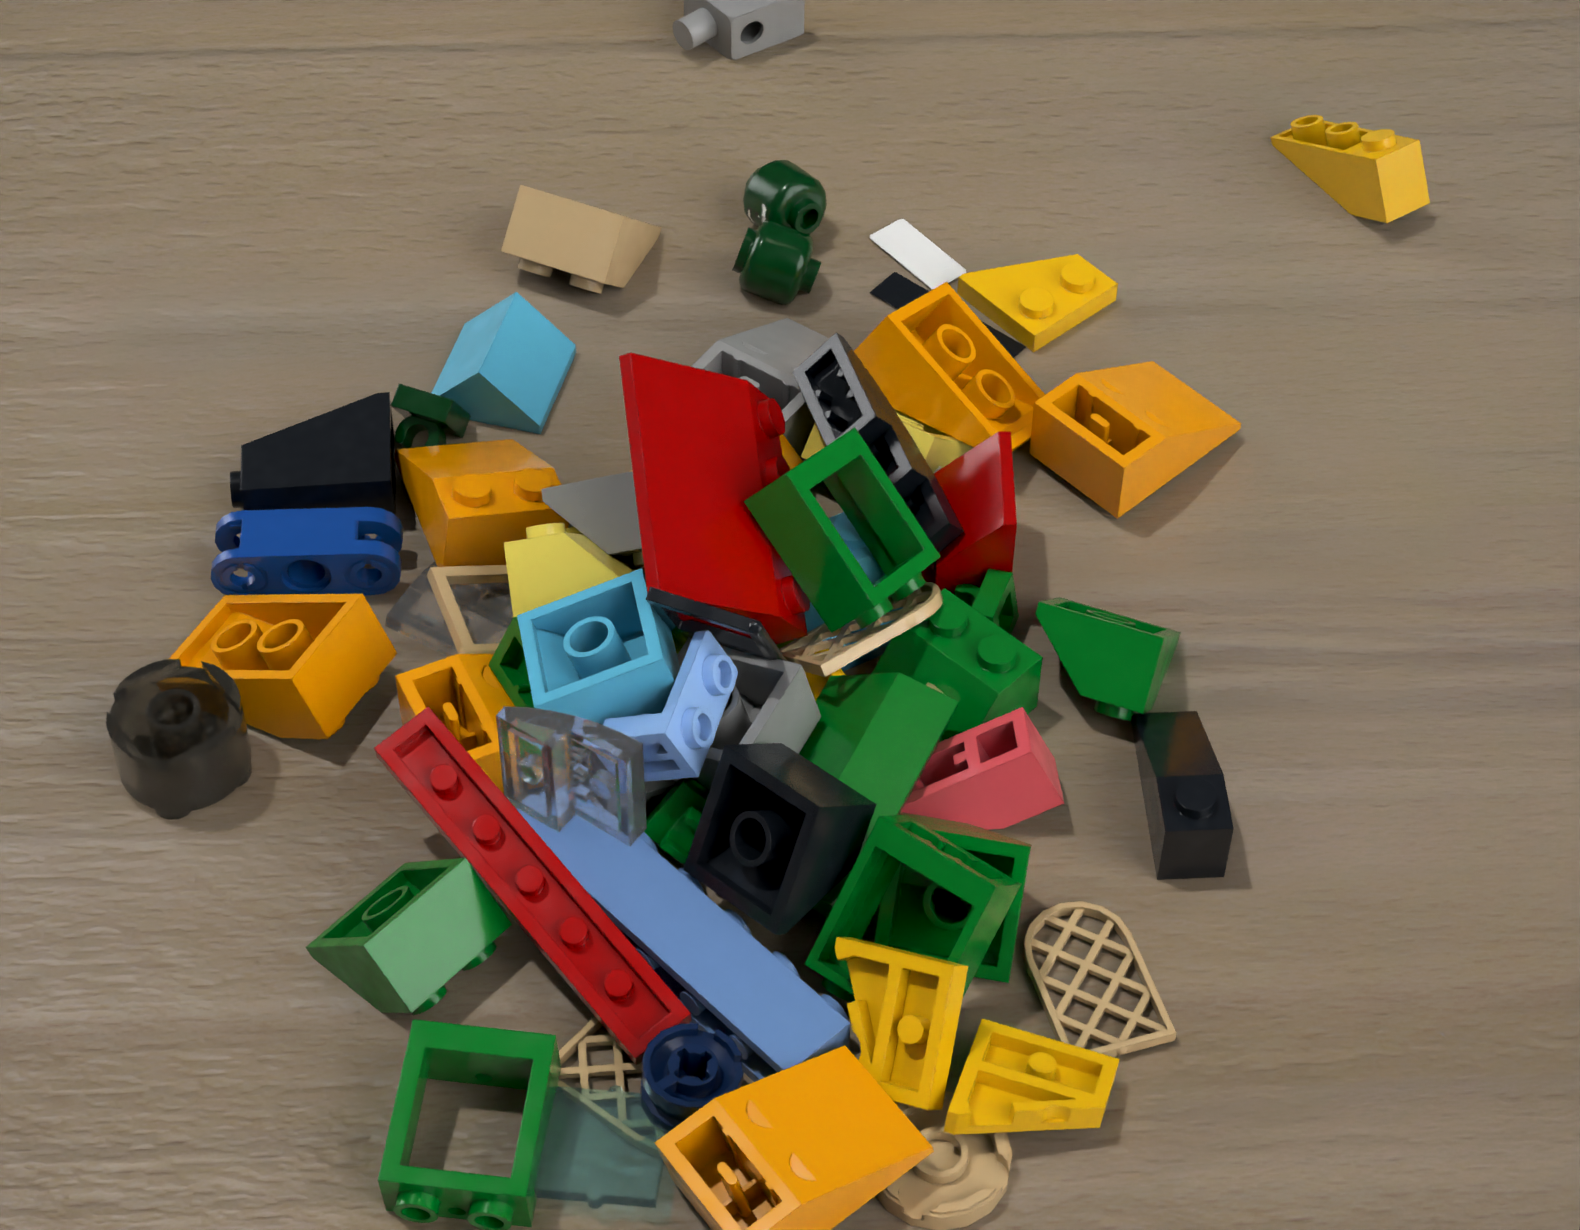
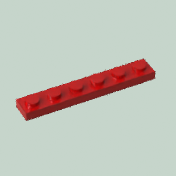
M429 706L374 747L376 756L461 858L468 860L487 889L636 1065L642 1062L648 1043L661 1031L678 1024H688L692 1021L689 1010Z

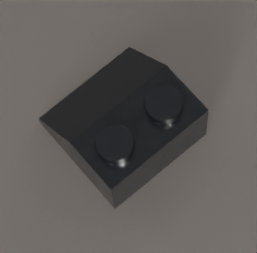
M782 743L725 745L683 870L775 935L786 934L852 870L860 853L876 804Z

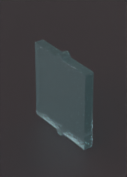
M618 1085L611 1086L609 1090L557 1086L534 1187L535 1198L588 1202V1206L592 1209H598L602 1204L656 1208L664 1162L654 1142L668 1133V1130L650 1120L642 1108L640 1093L623 1092L622 1088Z

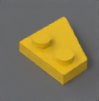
M1079 254L964 273L958 277L957 294L1034 353L1116 301L1118 283Z
M836 937L834 946L837 960L847 961L855 1001L847 1003L852 1031L858 1037L861 1046L859 1062L893 1101L925 1110H942L969 966L852 937Z
M982 1018L947 1111L943 1132L959 1135L1100 1128L1120 1059Z

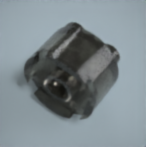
M165 659L139 668L119 684L113 693L115 702L110 713L107 712L106 727L123 786L138 802L155 809L160 817L169 820L183 818L191 811L210 806L222 800L237 787L245 784L251 776V744L238 687L233 679L221 668L202 661L203 669L181 666L180 659Z

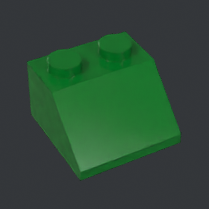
M944 588L941 591L943 604L940 608L921 623L891 639L871 673L900 672L924 685L929 682L940 689L945 695L959 701L955 714L940 740L941 742L1023 707L1027 715L1033 711L1038 703L1043 657Z
M466 858L408 862L399 867L305 948L313 959L381 1013H412V1015H418L436 1005L446 995L447 989L444 984L461 969L463 971L470 970L488 959L497 948L494 940L512 924Z

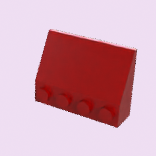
M632 352L619 356L647 594L650 587L758 620L776 645L808 636L805 612L810 608V600L744 503L746 499L790 471V467L782 455L780 435L785 433V420L777 401L767 397L745 379ZM677 612L679 618L682 621L695 620L707 625H711L729 632H733L751 638L748 634H744L726 627H722Z

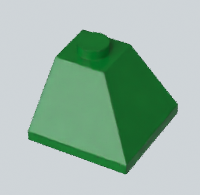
M1061 597L1038 602L1035 615L1078 693L1081 696L1096 700L1095 711L1114 718L1131 721L1134 711L1144 714L1152 709L1177 647L1181 632Z
M901 812L900 815H908L1021 883L1013 902L974 975L977 978L1009 983L1031 844L968 823ZM900 862L880 902L874 943L947 961L975 906Z

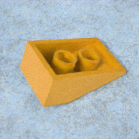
M948 282L887 315L854 350L893 409L973 448L998 431L1011 432L1012 452L1031 439L1034 402L1043 397L1045 393Z
M513 439L395 449V462L437 567L506 565L504 542L527 539V527L548 523H565V528L569 526V522L542 500L541 489L561 485L554 467Z
M363 594L224 595L152 678L161 689L277 737L320 740L329 739L331 735L342 728L346 716L363 695L378 683L380 674L396 656L397 651Z

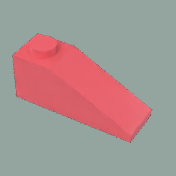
M1021 707L939 742L901 812L968 823L986 830L1004 829L1064 804L1055 758L1026 711Z

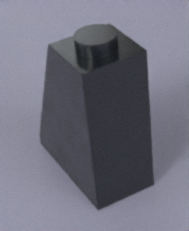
M390 392L373 394L241 445V471L230 472V492L233 508L274 510L375 507L385 509L396 515L395 430Z

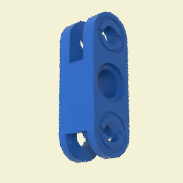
M375 507L242 510L231 512L223 516L216 524L215 543L222 553L218 554L212 561L211 581L214 587L225 595L363 594L364 596L384 594L394 589L400 582L402 559L399 551L402 548L403 525L401 520L392 512ZM365 534H376L378 536H376V538L371 539L370 536ZM365 564H371V567H375V568H374V569H367V568H364V567H365ZM238 568H244V570L248 571V576L239 577L232 572L237 571Z

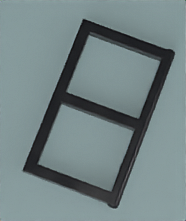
M650 587L646 597L647 602L669 627L682 646L688 637H693L695 632L709 630L721 646L770 660L780 659L787 661L760 621ZM677 612L722 627H726L744 634H748L751 638L733 632H729L711 625H707L695 620L682 621L679 618Z

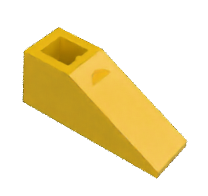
M1308 115L1297 118L1290 123V129L1270 137L1272 145L1351 215L1389 223L1430 203L1420 140L1395 135L1394 130L1391 129L1369 130L1359 128L1356 122L1334 123L1324 121L1321 115Z

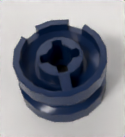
M699 1023L678 1024L661 1031L648 1043L642 1058L641 1109L650 1124L662 1133L666 1134L712 1099L741 1087L744 1075L741 1062L742 1053L733 1039L718 1028L712 1034L699 1030Z

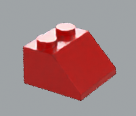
M998 431L934 473L964 530L959 537L939 553L941 556L939 559L920 572L926 582L938 585L940 591L945 588L955 595V588L959 584H972L980 588L988 569L1012 572L1017 518L1011 432Z

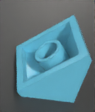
M515 292L464 324L432 390V394L454 400L471 416V421L541 434L576 355V345L518 292Z

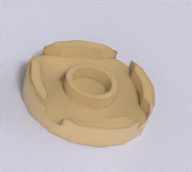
M945 1091L942 1110H925L899 1102L895 1103L932 1145L934 1150L933 1153L876 1195L888 1212L911 1226L932 1230L967 1227L990 1214L1007 1190L1012 1162V1150L1007 1132L959 1135L943 1132L947 1111L954 1095L952 1092Z

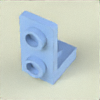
M709 630L695 632L663 712L607 718L604 721L597 741L630 783L699 777L709 748L714 741L715 733L729 696L734 689L738 675L736 666Z

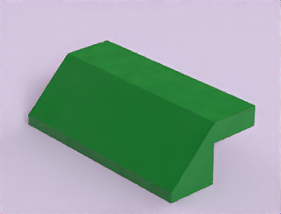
M900 672L830 676L816 700L822 717L799 752V755L876 804L860 853L879 816L900 815L951 722L959 701ZM850 872L812 910L828 917Z

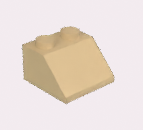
M520 185L501 251L520 257L517 267L519 269L550 278L553 268L571 273L570 285L602 294L604 284L621 288L626 286L658 240L662 227Z

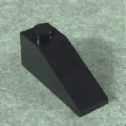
M1197 711L1133 713L1131 720L1157 880L1224 877L1234 827L1224 774Z

